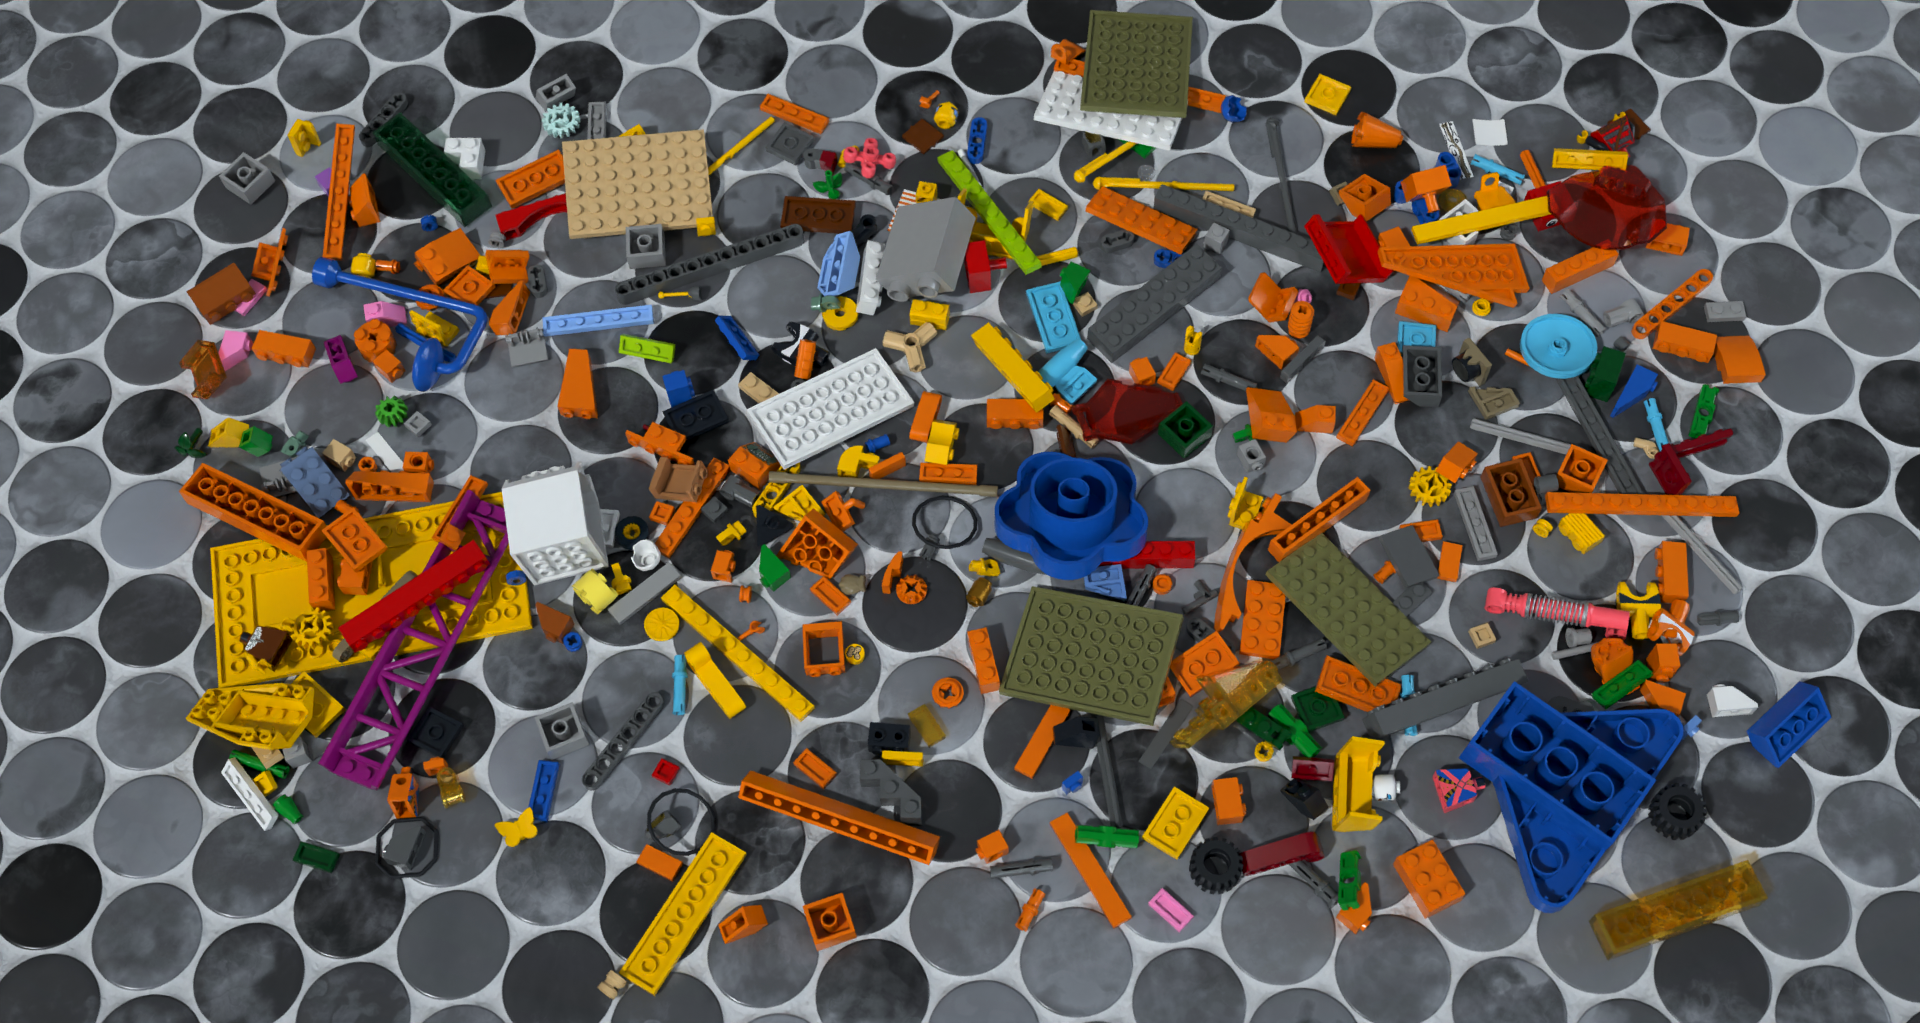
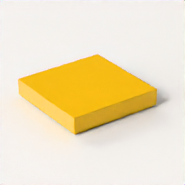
M1319 74L1304 102L1337 115L1351 91V86Z

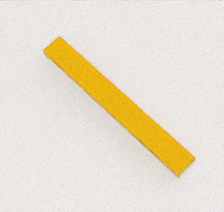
M1548 195L1412 226L1411 230L1418 245L1555 214L1558 209L1552 196Z

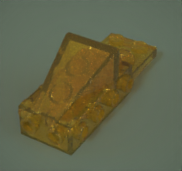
M1253 661L1249 664L1198 676L1196 680L1208 697L1200 701L1199 707L1195 709L1199 716L1192 718L1188 722L1189 726L1185 729L1182 728L1175 732L1174 738L1170 743L1174 748H1190L1210 730H1224L1283 681L1277 672V666L1270 661Z

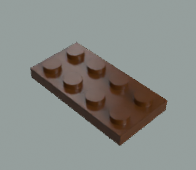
M785 196L780 227L798 224L802 227L803 231L836 234L852 232L856 201Z

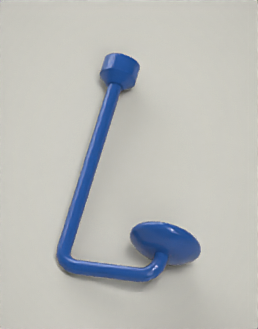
M325 257L318 258L313 266L312 281L318 286L332 288L339 282L471 314L477 318L456 359L451 363H444V352L438 339L431 337L420 345L412 368V381L415 388L420 392L431 389L441 374H452L461 370L467 363L487 325V313L478 305L343 272L338 261Z

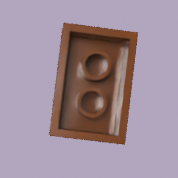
M1521 458L1484 467L1480 478L1500 527L1537 519L1542 507Z

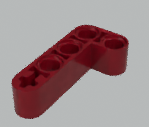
M1306 832L1239 853V856L1242 855L1243 858L1242 872L1244 876L1255 875L1301 860L1316 862L1325 858L1320 838L1316 832Z

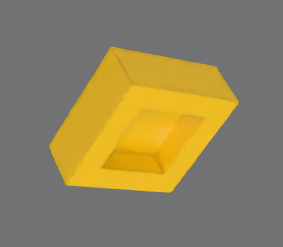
M485 256L478 257L476 271L480 274H489Z
M270 770L262 772L252 780L264 797L278 788Z

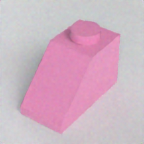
M384 301L363 305L366 322L378 319L388 325V327L397 326L398 323L407 324L404 306Z
M225 331L216 359V363L221 371H227L248 358L249 352L252 350L253 341L247 332Z

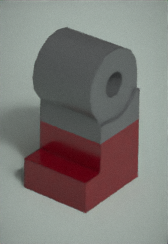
M814 148L806 149L803 153L804 163L808 169L817 168L825 170V172L831 170L833 176L838 163L836 153Z

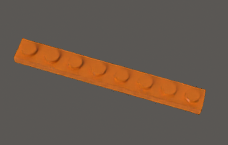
M336 123L323 257L342 261L355 125Z

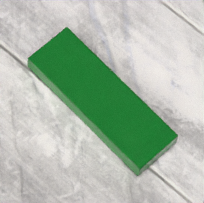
M1637 660L1591 693L1592 698L1604 709H1607L1653 676V673L1641 661Z

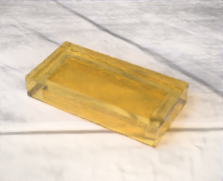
M925 704L908 713L909 719L929 748L946 738V735Z

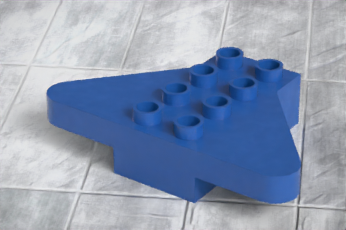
M1514 681L1459 756V759L1493 782L1530 903L1537 910L1544 913H1555L1562 910L1574 898L1604 852L1615 842L1655 783L1656 776L1682 739L1684 734L1683 725L1673 712L1666 709L1560 713Z

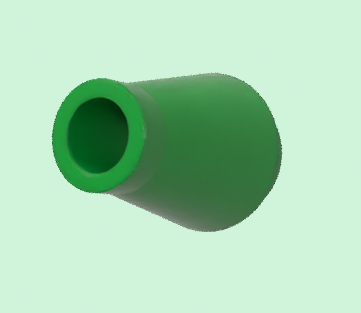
M284 794L274 802L275 811L293 824H297L303 818L291 796L288 797Z

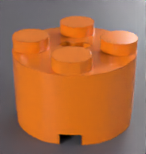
M372 319L354 332L355 344L366 361L372 363L385 350H388L392 355L395 354L397 342L388 325L378 319Z

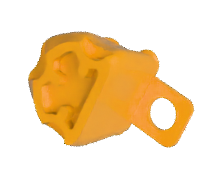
M1497 172L1485 174L1481 177V188L1474 194V198L1478 202L1477 209L1479 211L1515 203L1514 198L1505 188L1498 186L1499 174ZM1488 178H1495L1493 184L1485 185V181Z

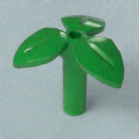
M827 170L825 172L826 183L823 181L813 182V186L817 191L821 193L829 191L827 197L830 199L840 197V192L834 189L842 184V174L840 172L832 176V171Z

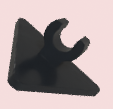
M761 505L756 507L758 547L769 543L794 527L792 522Z

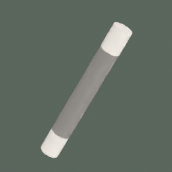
M959 149L957 153L961 161L981 185L964 149Z

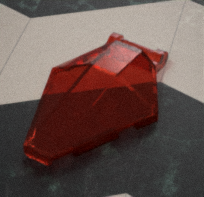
M1107 379L1087 403L1074 405L1072 412L1076 415L1083 431L1082 437L1084 441L1101 438L1133 444L1157 428L1161 421L1183 403L1178 392L1162 391V388L1136 383L1131 386L1122 384V381Z

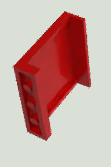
M1314 214L1304 225L1335 284L1383 283L1394 272V270L1381 266L1377 252L1380 245L1362 214L1354 221L1323 222L1320 214Z

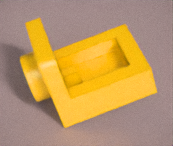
M714 217L696 218L698 236L716 235Z

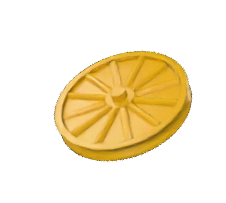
M664 607L652 610L644 621L646 634L655 641H667L673 638L680 626L677 614L673 610Z

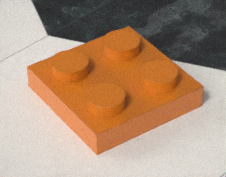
M467 265L443 291L452 299L479 305L496 286L491 284L489 279Z

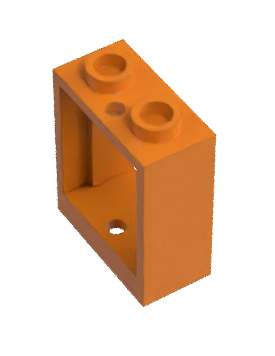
M842 621L802 624L806 676L819 677L821 674L836 676L846 673ZM838 637L839 663L811 665L809 639Z

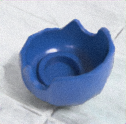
M1230 95L1223 100L1221 112L1227 121L1239 122L1245 119L1247 108L1240 104L1241 98Z

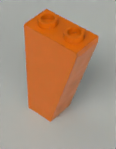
M569 349L557 406L561 416L567 418L582 417L584 419L598 418L592 365L588 350Z

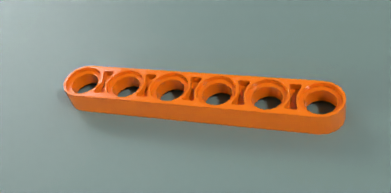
M1707 269L1697 271L1636 321L1631 330L1632 335L1637 339H1644L1658 328L1661 321L1666 322L1710 285L1713 280L1711 271ZM1699 276H1706L1708 278V281L1704 282L1700 280ZM1691 285L1695 287L1696 291L1691 292L1686 286ZM1674 296L1682 297L1683 302H1677ZM1668 306L1671 312H1664L1661 307ZM1650 316L1656 317V318L1658 319V322H1657V323L1651 322V321L1649 320V317H1650ZM1636 327H1643L1646 332L1639 333Z

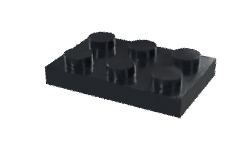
M714 389L662 411L669 428L685 435L686 441L729 422Z

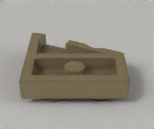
M1469 387L1468 390L1485 420L1518 408L1520 405L1511 388L1496 389L1487 387L1485 390Z

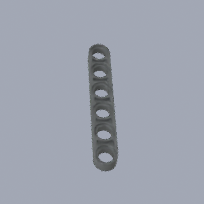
M652 692L645 697L582 776V782L586 789L594 791L602 785L662 710L664 701L659 693ZM653 698L660 700L659 705L655 707L650 706L649 702ZM641 713L648 715L647 720L644 722L637 721V716ZM627 729H634L635 734L633 737L627 738L624 736ZM614 745H622V751L620 753H613L612 748ZM608 760L610 762L607 769H600L599 764L601 761ZM596 776L597 782L594 785H588L586 783L588 777Z

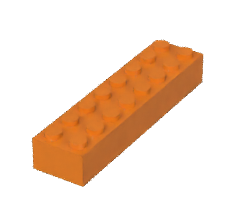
M205 463L199 466L179 490L187 504L306 562L307 551L318 549L326 539V536L321 531L326 527L323 520Z

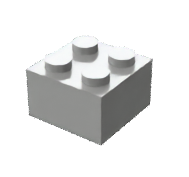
M244 152L219 175L226 189L250 205L275 182L269 168Z
M662 224L626 227V258L630 269L666 266L665 235Z
M573 702L534 717L545 749L551 760L589 746Z

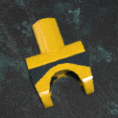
M1619 581L1616 589V609L1630 611L1632 637L1638 640L1648 638L1649 618H1652L1656 611L1661 608L1657 585L1655 582H1648L1645 596L1639 597L1629 591L1626 582Z

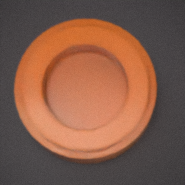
M1165 574L1157 575L1153 580V590L1160 595L1169 593L1172 589L1171 578Z

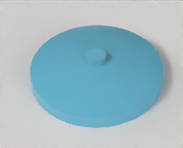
M1546 314L1533 319L1527 324L1520 339V350L1524 360L1535 371L1548 377L1566 379L1581 375L1591 367L1597 353V341L1592 331L1580 320L1563 314Z

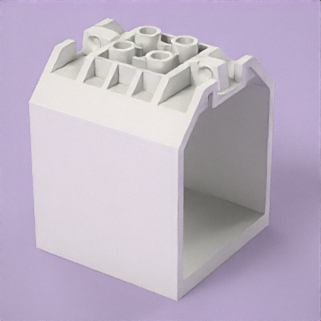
M581 461L577 462L574 467L554 466L548 470L534 471L531 474L524 475L518 481L511 482L509 479L505 480L502 487L510 555L534 586L583 574L591 569L599 570L609 567L599 501L592 479L589 474L585 475Z

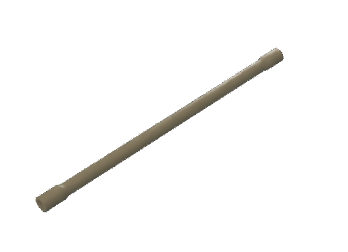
M769 471V483L970 494L987 497H997L998 486L963 485Z

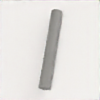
M1599 642L1552 652V658L1557 660L1591 652L1593 644Z

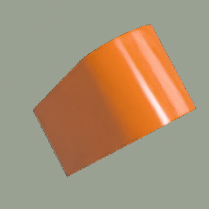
M923 391L911 426L909 439L924 443L928 442L932 422L937 419L940 410L942 395Z

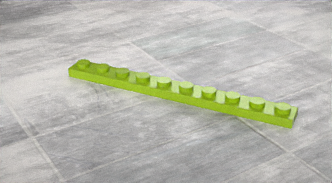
M951 150L938 156V163L960 191L963 188L967 189L966 199L1025 275L1042 268L1040 260L956 153Z

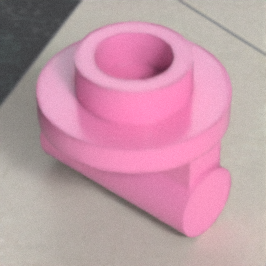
M1299 289L1295 302L1306 301L1311 303L1312 296L1309 290Z

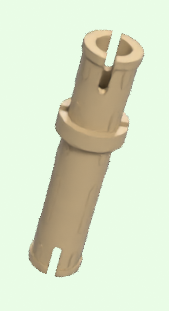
M1057 405L1050 410L1049 415L1071 431L1077 440L1080 439L1091 449L1098 444L1099 439L1087 430V427L1077 423Z

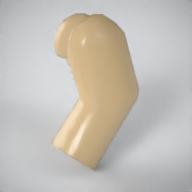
M1635 437L1633 447L1642 448L1649 458L1654 459L1655 454L1659 452L1655 443Z

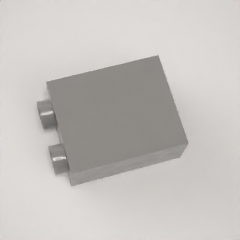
M957 197L899 206L897 208L876 276V280L887 290V295L891 299L905 302L909 297L924 296L934 298L938 293L955 291L976 218Z

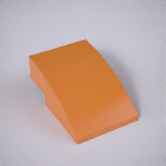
M1750 336L1717 337L1714 356L1717 370L1721 371L1723 384L1762 382L1766 374L1759 351Z

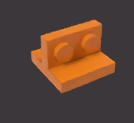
M486 250L485 257L491 284L528 282L526 270L529 260L528 251Z

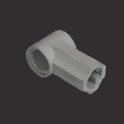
M1634 298L1625 301L1619 307L1603 313L1604 322L1609 327L1627 321L1634 323L1644 316L1643 311Z

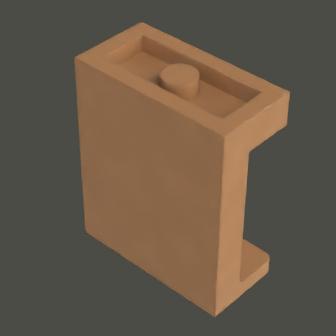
M660 457L648 489L655 499L696 502L701 494L704 479L707 478L708 470L703 462L699 460L695 466L671 464L667 457Z

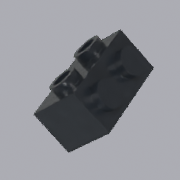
M870 722L867 744L869 752L876 755H882V750L909 752L910 725Z

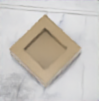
M1089 292L1077 297L1073 303L1082 317L1098 308L1097 303Z
M1488 623L1471 628L1468 631L1477 649L1496 642V638Z

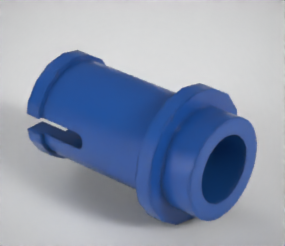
M887 434L872 440L868 439L865 442L869 453H875V450L890 445Z

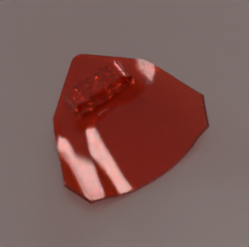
M1627 165L1626 171L1618 167L1603 166L1599 171L1573 175L1547 190L1548 211L1571 236L1591 247L1604 250L1627 249L1638 244L1650 243L1667 229L1665 199L1651 184L1650 180L1633 165Z

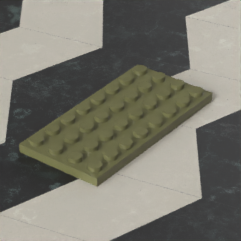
M1323 533L1284 558L1265 574L1375 687L1431 644V641Z

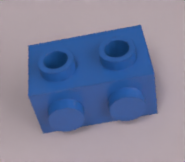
M684 370L674 371L671 374L662 376L671 407L688 401L695 396L690 376L686 377Z

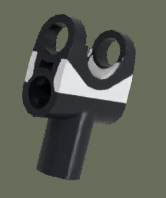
M789 322L786 325V330L795 339L786 344L775 342L771 349L778 357L796 366L800 339L816 342L819 336L815 331L804 325ZM816 345L813 362L824 366L829 359L830 352Z

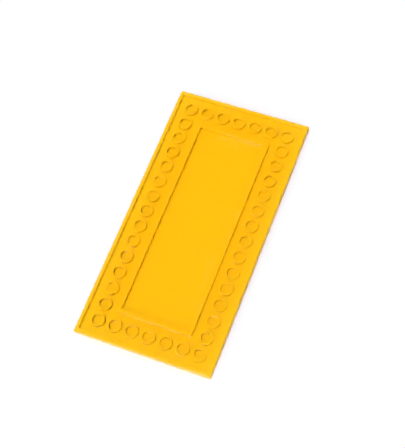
M502 492L482 495L480 498L482 501L504 508ZM454 501L363 518L388 548L387 551L381 554L385 587H378L377 561L374 559L367 595L343 594L337 586V578L341 575V559L343 556L326 537L318 549L327 548L333 557L335 609L326 611L332 618L331 622L334 628L330 630L333 635L327 636L328 642L322 641V647L316 644L315 649H312L310 645L307 649H304L302 645L298 646L292 640L275 672L266 668L265 675L260 671L254 670L247 660L248 654L244 651L246 644L240 642V637L243 632L253 634L257 626L265 627L266 625L280 623L285 617L296 621L294 615H302V609L308 612V608L311 605L309 604L307 562L261 539L210 548L218 687L245 686L300 675L304 671L311 673L371 661L358 651L354 652L348 660L342 663L332 656L336 646L344 639L338 627L380 601L406 572L412 570L417 575L423 572L438 542L432 539V536ZM468 520L463 529V532L466 534L460 545L464 546L474 540L483 554L489 556L474 523ZM484 526L495 550H497L505 534ZM509 544L456 644L533 629L527 578L526 582L521 585H509L506 581V575L514 570L523 571L510 555ZM485 571L471 576L467 582L459 584L451 592L471 599ZM439 597L435 602L450 634H452L466 607L447 598ZM429 606L421 609L414 619L411 628L444 640ZM406 635L395 656L437 648L438 646Z

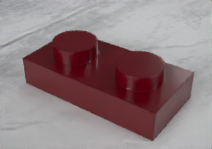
M1293 756L1291 778L1321 781L1333 780L1334 759Z

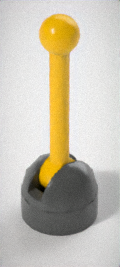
M693 286L688 292L664 293L661 291L658 293L660 299L668 296L688 295L692 300H702L701 286Z

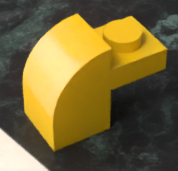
M863 446L850 447L840 457L837 467L838 476L858 478L860 468L869 469L880 463V456L874 453H864Z

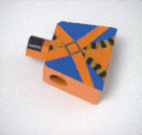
M403 767L401 774L392 775L387 801L396 819L417 817L419 785L413 775L414 770L411 767Z

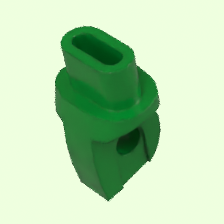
M1249 424L1245 425L1244 430L1237 431L1232 435L1235 443L1247 439L1249 441L1254 440Z

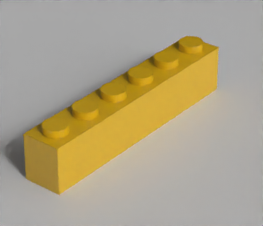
M988 322L971 335L979 350L1036 413L1055 400L1052 395L1054 390L1050 384L1042 381L1043 378L1040 373L1032 370L1033 367L1029 361L1022 359V355L1017 348L1013 350L1011 342L1006 337L1002 338V333L996 326L993 328Z

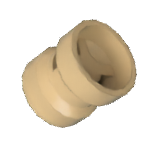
M610 970L606 975V980L601 982L597 988L614 1000L618 995L617 991L623 988L627 982L617 973Z

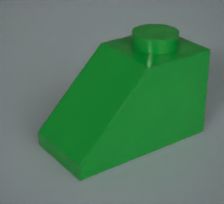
M1070 262L1067 267L1064 266L1060 273V277H1062L1060 286L1072 304L1085 286L1091 271L1074 262Z
M763 544L761 546L759 565L761 579L759 580L765 588L769 587L774 592L791 578L790 570Z

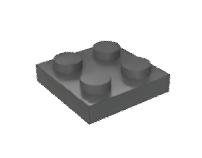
M784 122L765 148L767 152L796 166L802 158L804 151L814 142V136Z

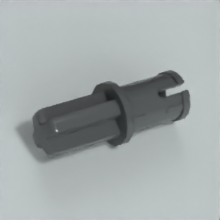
M1717 610L1715 613L1697 615V623L1700 626L1714 624L1721 626L1725 623L1739 622L1737 610L1727 612Z

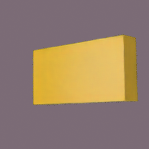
M1038 189L1029 200V202L1034 201V208L1056 221L1068 210V205L1041 189Z
M882 750V761L886 765L923 766L924 758L921 752Z

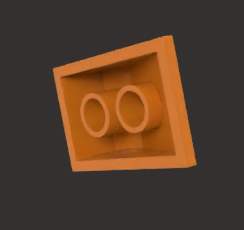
M461 228L430 242L415 252L416 260L437 286L462 271L467 265L469 266L476 262L478 257L481 256Z
M1246 388L1252 438L1287 443L1297 433L1295 416L1280 391Z

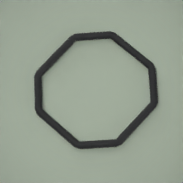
M424 817L393 819L376 837L375 864L391 879L420 877L438 859V830ZM422 821L434 832L433 859L420 873L392 875L380 864L381 836L394 823Z

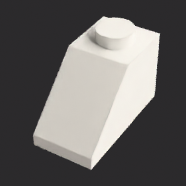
M1715 685L1707 694L1712 717L1750 715L1758 708V703L1734 686Z

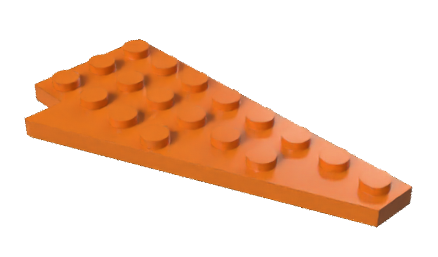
M1515 244L1380 247L1377 251L1381 266L1512 308H1515L1518 304L1514 293H1527L1530 289Z

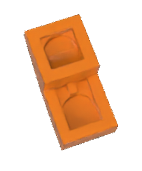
M901 551L897 552L885 571L882 581V591L885 594H891L893 576L901 577L903 566V552Z

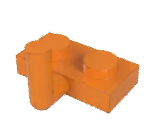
M837 491L821 501L832 524L842 532L855 524L848 509L853 506L860 509L865 508V502L855 498L844 502Z

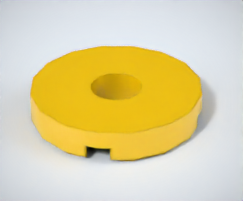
M838 296L836 298L841 302L840 308L826 310V312H822V317L829 328L843 331L848 327L854 326L858 320L859 313L856 312V303L852 299ZM838 311L845 312L843 316L835 315Z

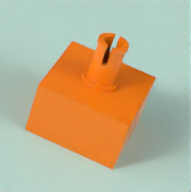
M1446 165L1412 173L1401 181L1406 203L1424 198L1428 213L1440 210L1435 195L1441 194L1452 186Z

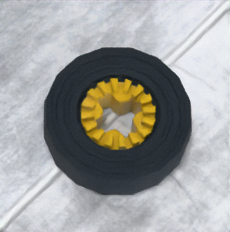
M628 516L617 524L615 537L618 544L623 548L633 550V546L637 542L649 539L650 530L642 518ZM631 530H634V532H636L634 537H631L630 535Z

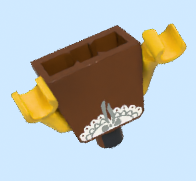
M285 617L280 623L266 625L265 627L257 626L253 634L248 632L242 633L240 642L246 644L244 651L248 654L247 660L254 670L260 671L264 675L266 674V668L275 672L293 640L286 631L292 632L293 629L290 626L296 621Z

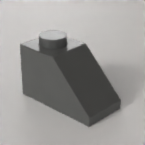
M417 825L392 838L383 850V859L390 865L411 871L425 838L426 831L422 826Z

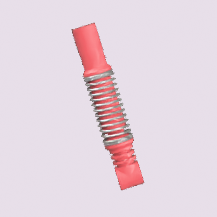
M1495 587L1487 590L1484 607L1487 612L1501 614L1505 610L1510 613L1511 610L1514 614L1517 611V614H1520L1521 617H1529L1530 619L1534 613V619L1539 617V620L1541 618L1544 621L1548 619V622L1552 619V622L1557 620V623L1561 621L1562 624L1566 621V624L1571 622V625L1573 623L1576 626L1580 624V627L1606 628V638L1626 639L1630 611L1594 606L1589 602L1583 604V601L1579 604L1578 600L1576 603H1574V600L1570 602L1569 599L1567 602L1565 599L1560 601V598L1558 600L1555 597L1551 599V596L1547 599L1546 595L1542 598V595L1538 597L1536 594L1533 599V594L1530 593L1517 597L1518 594H1515V596H1512L1513 593L1507 595V591Z

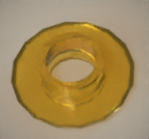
M1446 189L1438 198L1441 208L1447 212L1463 200H1467L1465 194L1457 189ZM1448 198H1455L1457 202H1451Z

